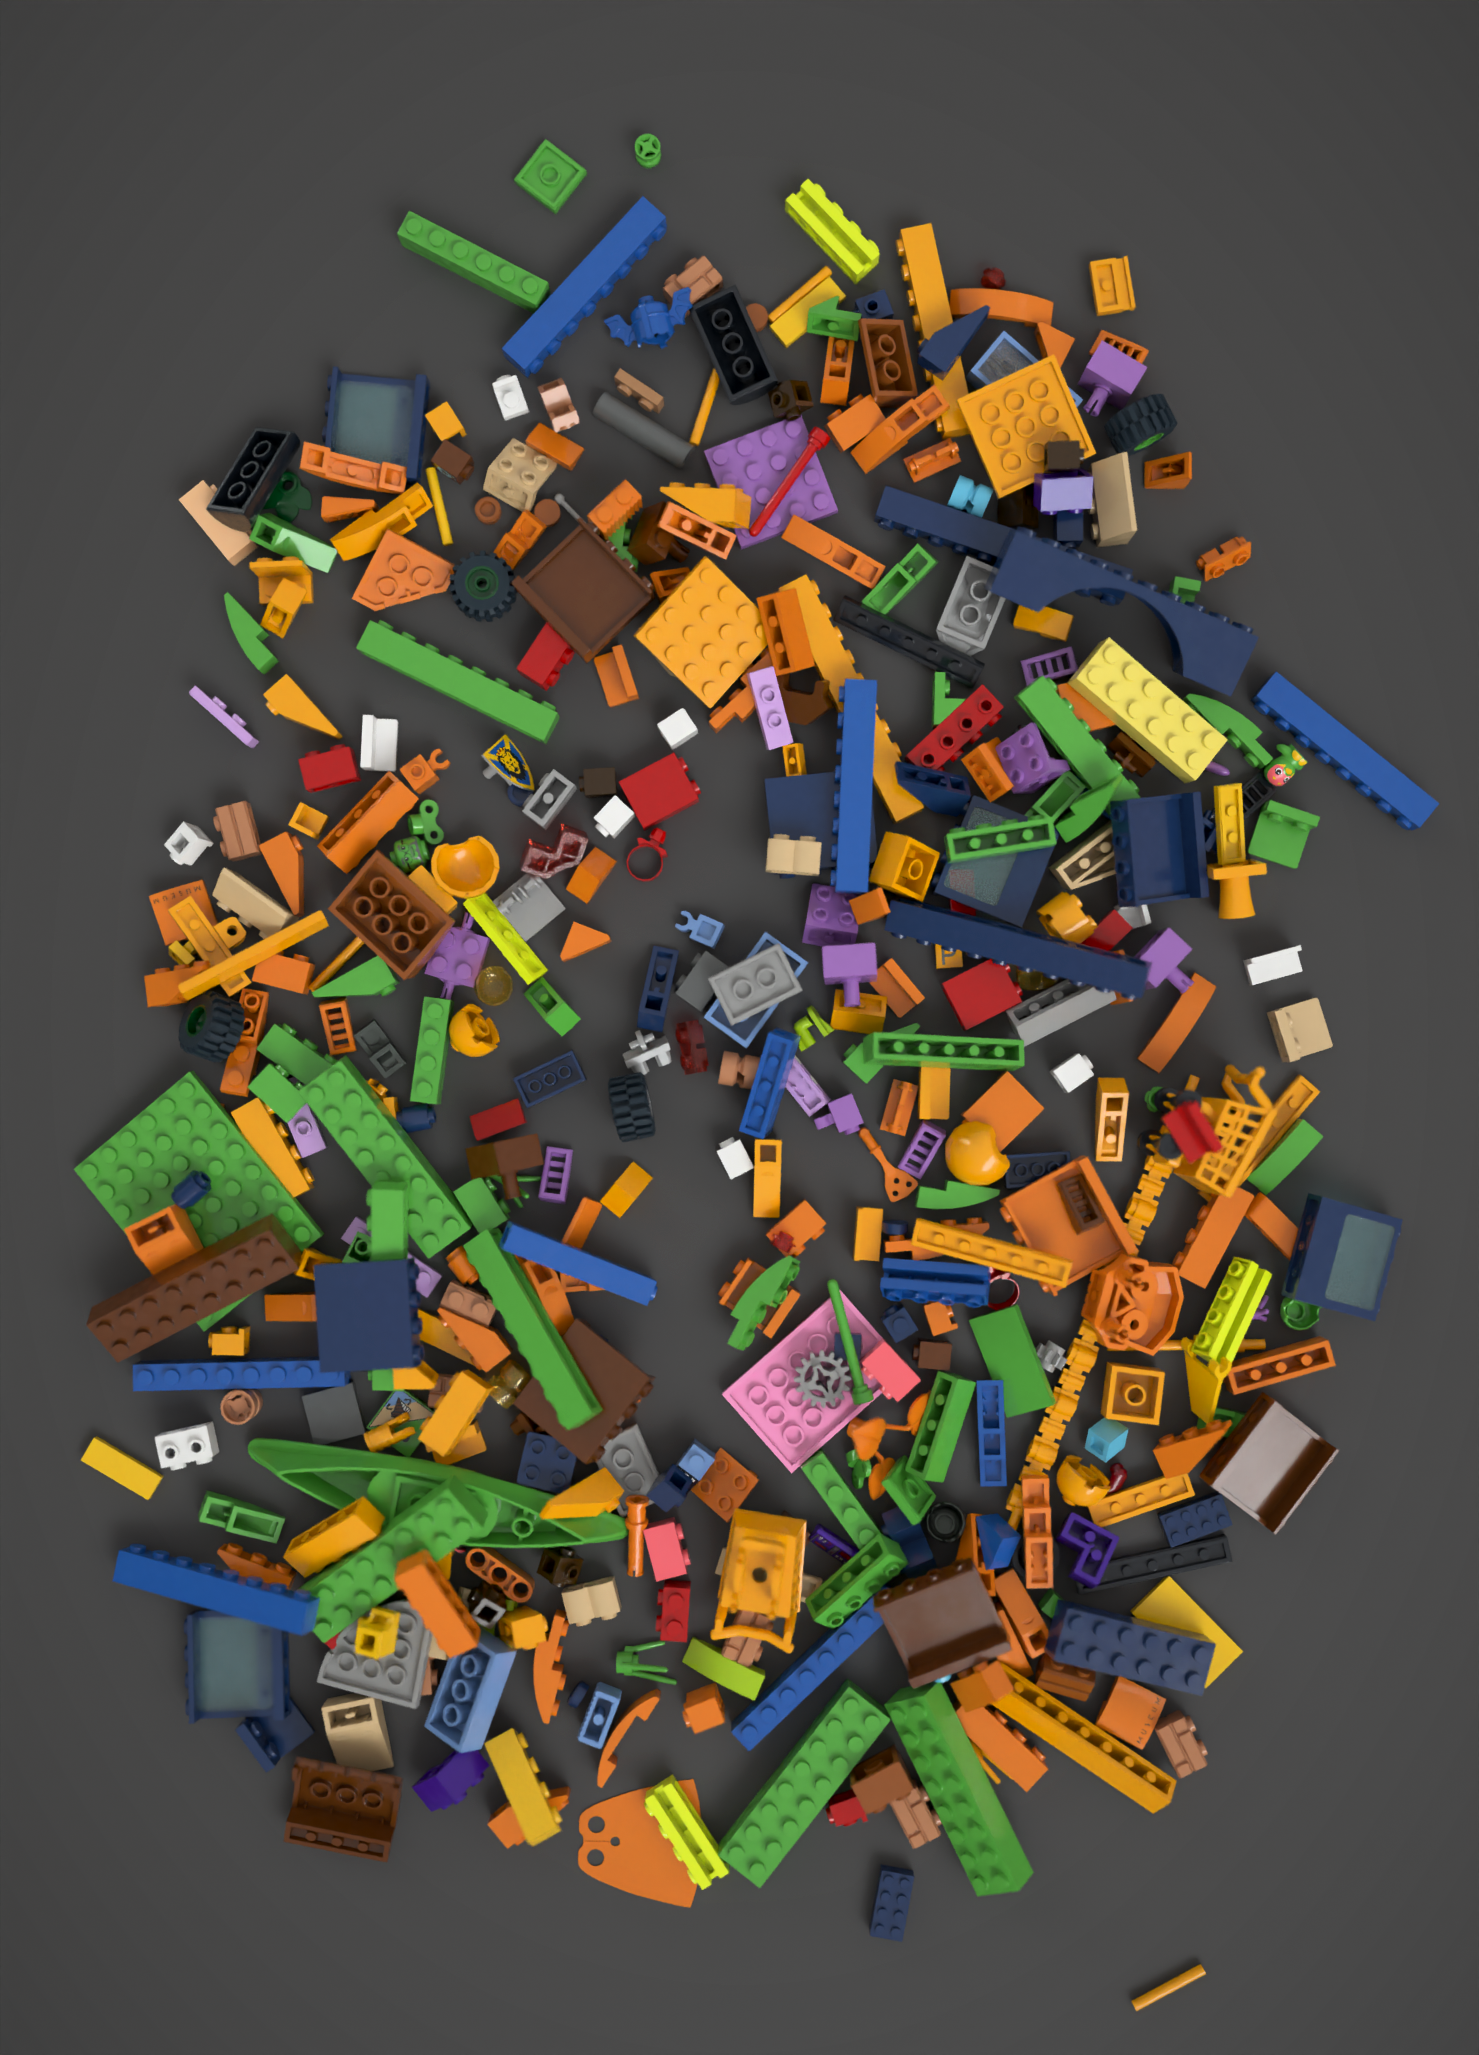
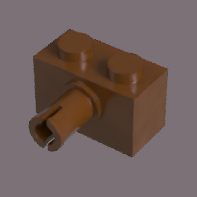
M664 501L643 509L627 549L631 555L645 566L666 559L667 553L681 563L688 557L687 553L690 552L687 547L674 538L673 534L657 526L667 505Z

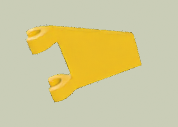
M1194 1335L1193 1341L1184 1337L1181 1341V1348L1185 1353L1191 1411L1208 1424L1213 1421L1222 1380L1229 1373L1232 1362L1226 1357H1221L1220 1364L1212 1359L1207 1367L1191 1351L1197 1335Z

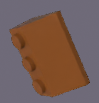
M859 319L858 324L873 398L879 408H900L910 399L918 397L904 321Z

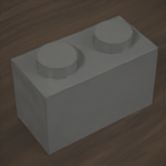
M707 951L703 955L698 953L690 964L693 967L692 971L688 976L683 974L674 986L678 989L675 994L700 1012L704 1010L715 994L708 978L729 968Z

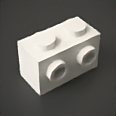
M213 1421L163 1432L155 1437L161 1468L170 1467L171 1470H177L186 1467L187 1462L196 1461L197 1465L212 1461L213 1456L219 1453Z

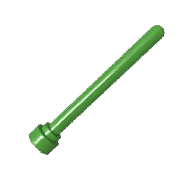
M830 1279L827 1286L854 1387H852L853 1392L851 1393L853 1404L868 1403L874 1400L872 1389L868 1388L867 1384H864L838 1283L835 1279Z

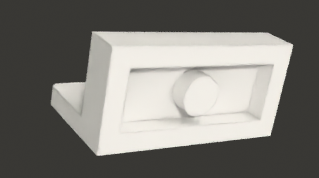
M363 715L360 767L365 771H396L398 721L396 719H377L374 715Z
M1301 945L1244 960L1250 986L1302 972L1297 951L1302 950Z

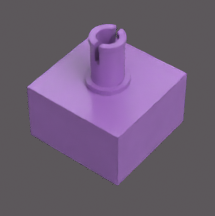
M1102 340L1078 382L1079 386L1092 393L1083 409L1089 413L1095 404L1096 406L1091 413L1095 417L1099 415L1105 402L1122 410L1147 367Z
M1169 927L1158 931L1133 958L1153 962L1146 990L1156 988L1167 978L1183 994L1189 989L1188 986H1192L1194 981L1187 977L1177 966L1192 948Z
M875 943L822 946L825 985L843 984L844 1007L861 1006L859 983L877 982Z

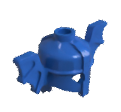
M686 287L674 292L670 310H668L666 303L654 301L653 296L640 298L638 306L630 314L631 326L620 315L604 320V323L610 328V336L621 338L627 347L633 341H637L638 348H641L642 343L660 345L661 349L667 347L666 342L675 333L673 326L676 324L685 325V314L693 307L690 302L691 289Z

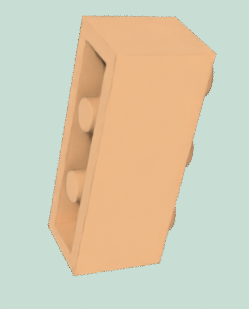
M202 480L181 497L179 501L227 560L235 566L258 548L256 543L249 539L252 530L250 529L247 532L237 531L216 520L206 508L218 489L214 484L209 487Z

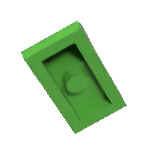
M835 296L809 308L807 332L858 341L860 333L858 320L861 319V314L838 310L839 296Z
M935 672L933 675L932 729H935L966 700L945 698L950 693V680H945V672Z

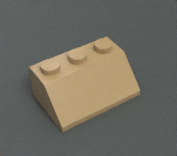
M1123 452L1091 463L1087 470L1093 476L1092 508L1088 509V513L1093 514L1094 524H1091V538L1096 540L1097 547L1128 544L1137 531L1128 454Z
M225 867L221 871L212 896L219 900L216 904L228 913L231 910L240 915L238 920L247 927L251 928L254 925L261 930L258 935L263 939L299 920V917L294 916L290 910L237 872Z

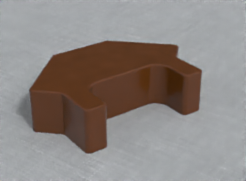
M790 673L776 676L788 722L808 725L834 707L828 697L829 680L816 681L814 693L792 689L789 686Z

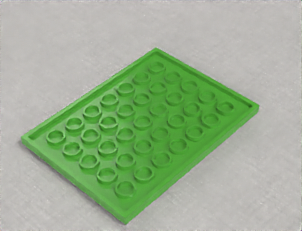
M189 1071L74 1169L123 1231L125 1228L175 1205L176 1203L171 1197L174 1187L195 1170L206 1173L211 1180V1190L194 1206L185 1209L204 1248L271 1213L274 1214L302 1252L324 1235V1232L299 1201L290 1194L194 1071ZM250 1295L196 1323L206 1332Z

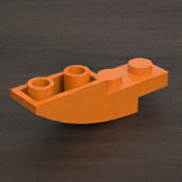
M934 384L916 399H910L891 414L850 453L864 473L867 474L906 445L908 439L950 409V405Z
M794 514L781 536L787 542L872 590L886 566Z
M769 647L760 654L762 658L755 665L751 663L741 674L740 684L745 689L741 690L738 688L728 698L730 702L724 708L719 706L710 714L709 726L715 733L724 727L734 716L743 723L756 709L747 673L773 666Z
M242 989L239 1002L244 1009V1029L239 1043H237L234 1051L228 1056L220 1087L222 1093L248 1097V1086L252 1081L253 1075H256L261 1053L256 1048L264 1037L269 1000L268 992Z
M982 1217L966 1218L967 1223L957 1224L956 1219L940 1220V1224L982 1235L990 1228L989 1222L982 1221ZM905 1234L889 1235V1240H883L886 1253L910 1251L912 1260H925L945 1255L910 1245L912 1238H905Z
M515 1255L561 1337L564 1336L573 1324L574 1318L556 1271Z
M560 1609L556 1610L550 1634L545 1633L546 1641L538 1643L534 1656L535 1697L543 1723L549 1724L551 1715H557L560 1700L555 1699L558 1690L563 1691L567 1676L562 1674L564 1665L555 1663L560 1661L563 1646H559L560 1637H566L569 1626L568 1620H565L566 1611Z

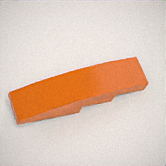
M1021 1475L1026 1589L1053 1588V1544L1051 1507L1049 1504L1048 1475Z

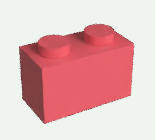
M883 1338L860 1359L864 1365L861 1368L862 1372L870 1380L876 1378L881 1384L879 1390L889 1400L893 1397L899 1402L921 1381L919 1376Z
M675 1517L648 1523L647 1528L643 1532L656 1582L687 1574V1565L691 1564L688 1549L683 1550L681 1539L685 1538L681 1523L676 1524Z

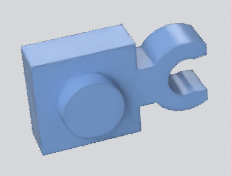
M682 911L681 915L688 918V923L684 926L676 923L675 927L681 932L692 931L690 939L715 949L725 925L702 914L695 920L689 912Z

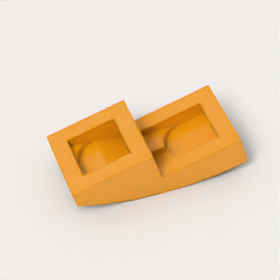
M1019 605L1013 626L1017 629L1039 633L1042 637L1066 642L1074 617L1046 606L1040 612H1036Z

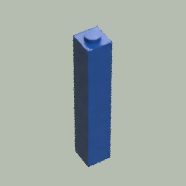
M508 1221L499 1243L502 1250L646 1306L649 1300L652 1301L657 1293V1281L648 1275L511 1221Z

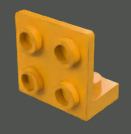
M284 557L283 561H273L271 558H258L257 562L249 563V568L259 577V601L262 606L269 604L283 578L294 581L307 590L302 604L314 603L312 571L298 557Z

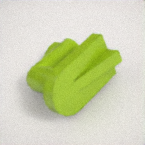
M812 1005L806 1008L812 1020L806 1015L794 1024L795 1032L801 1036L799 1041L801 1052L816 1043L807 1029L814 1023L824 1037L835 1030L821 1018Z

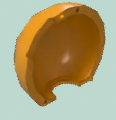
M481 836L468 838L467 841L457 845H449L448 843L439 845L435 848L431 859L432 874L440 888L451 896L463 899L475 898L487 892L495 883L500 869L499 856L493 845Z
M978 1121L965 1122L956 1127L945 1144V1161L950 1172L960 1182L975 1186H988L1002 1178L1009 1169L1010 1162L1006 1154L1002 1155L996 1145L997 1135L991 1125Z

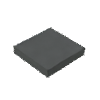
M350 1382L346 1386L331 1387L301 1396L314 1444L325 1445L367 1432L354 1382Z

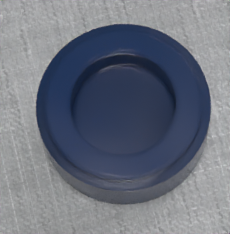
M512 784L508 787L507 794L514 805L522 807L529 795H534V791L521 789Z
M883 1220L882 1231L892 1235L906 1234L908 1232V1222L903 1220Z
M579 1681L571 1692L567 1704L576 1709L588 1691L589 1685Z

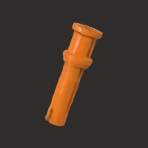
M630 1495L625 1498V1504L628 1506V1517L625 1519V1526L629 1529L627 1574L633 1577V1571H635V1577H639L644 1574L643 1530L648 1526L646 1506L649 1504V1498L644 1495Z

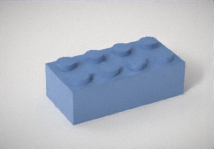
M765 932L746 959L779 943L796 978H798L808 962ZM717 998L704 1018L747 1048L779 1003L731 1026Z
M479 1626L481 1631L478 1646L448 1659L424 1727L460 1753L482 1749L517 1653L515 1649L481 1626Z

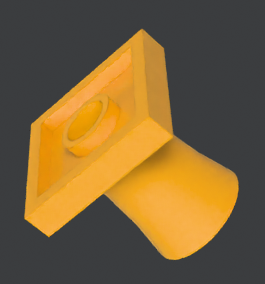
M1247 859L1246 862L1219 865L1218 863L1207 864L1208 878L1213 880L1219 879L1220 883L1218 918L1237 919L1256 915L1251 898L1249 876L1267 874L1266 863Z

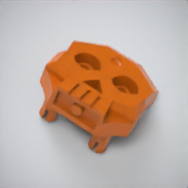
M1120 1253L1119 1257L1107 1267L1099 1271L1093 1269L1090 1278L1091 1283H1089L1087 1289L1088 1294L1086 1293L1085 1297L1086 1303L1083 1304L1081 1316L1094 1329L1097 1342L1105 1347L1125 1350L1129 1346L1154 1356L1175 1332L1184 1295L1177 1267L1169 1263L1148 1262L1134 1255Z

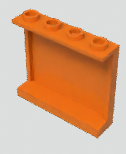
M1079 1156L1000 1200L1002 1208L999 1209L1006 1223L1011 1222L1015 1231L1012 1232V1235L1019 1246L1023 1245L1026 1248L1073 1260L1067 1285L1091 1273L1093 1269L1096 1270L1118 1258L1120 1253L1130 1255L1138 1250L1087 1156ZM1082 1174L1105 1222L1096 1228L1077 1235L1057 1184ZM1078 1185L1073 1186L1068 1191L1072 1193L1079 1190ZM1082 1195L1073 1198L1074 1203L1083 1200ZM1086 1205L1078 1208L1079 1213L1087 1210ZM1090 1216L1082 1218L1084 1223L1091 1220ZM1037 1280L1044 1293L1048 1291L1053 1296L1058 1295L1057 1291L1064 1288Z

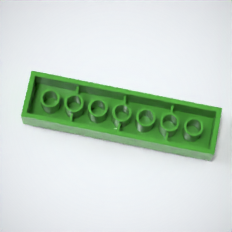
M347 1055L298 1091L372 1187L376 1181L408 1182V1233L428 1259L471 1229L473 1223L456 1196Z
M453 1474L382 1526L381 1533L374 1540H368L363 1543L355 1552L350 1551L346 1553L338 1562H333L297 1589L307 1590L311 1592V1596L320 1598L315 1626L312 1631L323 1643L327 1642L399 1590L394 1580L398 1561L424 1549L428 1550L435 1562L439 1561L483 1529L489 1514L488 1511Z
M847 1678L719 1842L718 1856L757 1887L761 1888L889 1723L891 1718L887 1709Z
M933 1681L914 1689L912 1686L900 1688L884 1705L977 1896L1019 1891L1034 1872L942 1683Z

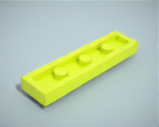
M486 893L467 899L463 903L470 915L478 922L487 936L495 943L503 956L507 958L528 985L548 971Z

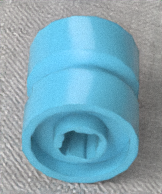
M960 475L947 506L959 511L966 510L968 514L982 518L994 489L983 484L976 486L974 485V480Z

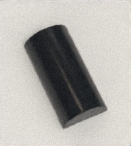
M736 284L694 304L689 309L730 404L741 405L756 400L770 392L777 385V377Z
M255 427L206 510L216 520L229 528L241 532L249 531L301 446L297 434L294 431Z

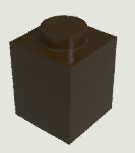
M1048 441L1044 445V472H1076L1080 468V464H1084V448H1080V441Z
M615 767L583 769L584 776H579L580 792H585L587 799L614 797L615 795L618 797Z

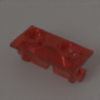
M698 1020L678 1023L676 1039L681 1047L680 1063L683 1070H685V1075L706 1072V1066H709L706 1048H696V1044L705 1043L702 1025H699Z

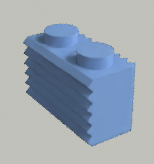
M602 1682L597 1683L579 1729L577 1738L580 1742L598 1749L602 1748L620 1702L622 1693L620 1689Z

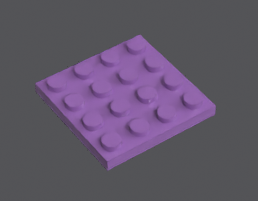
M802 416L793 421L783 420L704 451L718 489L720 484L735 485V488L743 489L744 494L751 496L749 529L808 445V431ZM816 452L758 536L752 537L749 534V529L733 528L741 550L783 534L793 514L812 523L838 513L836 503Z

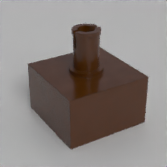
M537 1133L465 1148L471 1179L494 1175L501 1176L505 1200L521 1196L516 1175L518 1170L544 1164Z

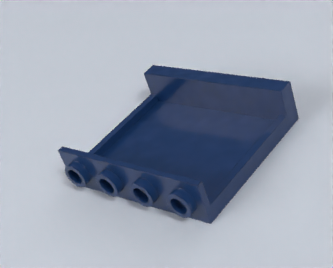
M835 772L764 779L770 839L774 838V834L789 835V840L800 841L801 836L815 837L816 842H821L819 875H821V870H836V860H831L832 844H837V834L833 833V818H838L839 807H834V791H839L840 781H835ZM873 803L871 808L869 870L873 868L878 855ZM774 873V875H779L780 879L795 877V874Z
M1201 792L1110 801L1119 908L1139 907V905L1187 898L1209 897Z
M415 1257L399 1260L349 1263L331 1262L313 1265L320 1373L415 1368L421 1365V1361L424 1359V1347L420 1344V1334L422 1333L423 1325L422 1319L418 1317L421 1296L416 1287V1280L419 1278V1267L415 1264Z

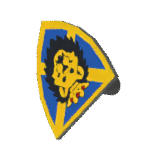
M506 734L481 755L489 764L483 770L486 778L490 779L498 773L509 786L513 784L521 789L534 791L530 769L521 752Z

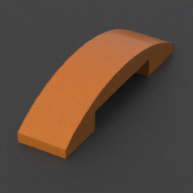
M966 288L953 289L950 292L949 306L952 318L961 319L987 305L990 307L987 318L1022 322L1025 323L1024 327L1036 328L1037 323L1040 322L1051 326L1054 302L1028 294L996 289Z
M308 442L303 444L299 467L301 470L324 479L357 488L393 494H402L405 491L407 467L384 461L378 464L331 452V448Z
M1195 972L1190 977L1194 981L1192 986H1188L1189 989L1182 994L1180 992V997L1163 1023L1137 1057L1139 1061L1157 1073L1161 1072L1185 1040L1216 989L1215 985Z
M654 1689L641 1696L623 1712L614 1724L601 1754L597 1776V1785L602 1788L617 1765L618 1757L613 1755L612 1752L636 1716L644 1721L647 1720L660 1700V1690Z

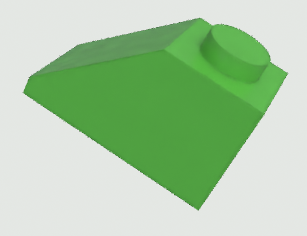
M543 977L523 994L544 1020L561 1036L565 1035L581 1020L570 1005Z

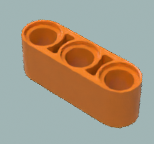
M1259 1192L1253 1198L1244 1216L1290 1261L1298 1228L1272 1201Z
M472 1546L466 1556V1565L472 1572L489 1584L500 1586L504 1594L515 1602L523 1603L531 1597L535 1587V1582L531 1575L491 1547ZM473 1553H483L485 1561L482 1563L476 1562L473 1559ZM497 1567L504 1568L507 1576L504 1578L497 1577L494 1569ZM519 1582L525 1583L529 1590L525 1593H520L516 1590L515 1585Z

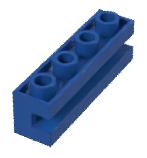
M777 1027L768 1033L739 1131L760 1139H765L772 1132L801 1036Z
M891 1258L883 1259L884 1277L881 1278L880 1289L883 1297H886L888 1300L901 1301L902 1299H912L917 1303L938 1301L943 1305L964 1303L969 1307L988 1305L991 1280L989 1266Z

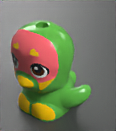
M1278 744L1276 748L1282 753L1281 756L1270 761L1264 767L1265 778L1274 786L1286 784L1295 774V770H1301L1308 763L1292 744L1288 746Z

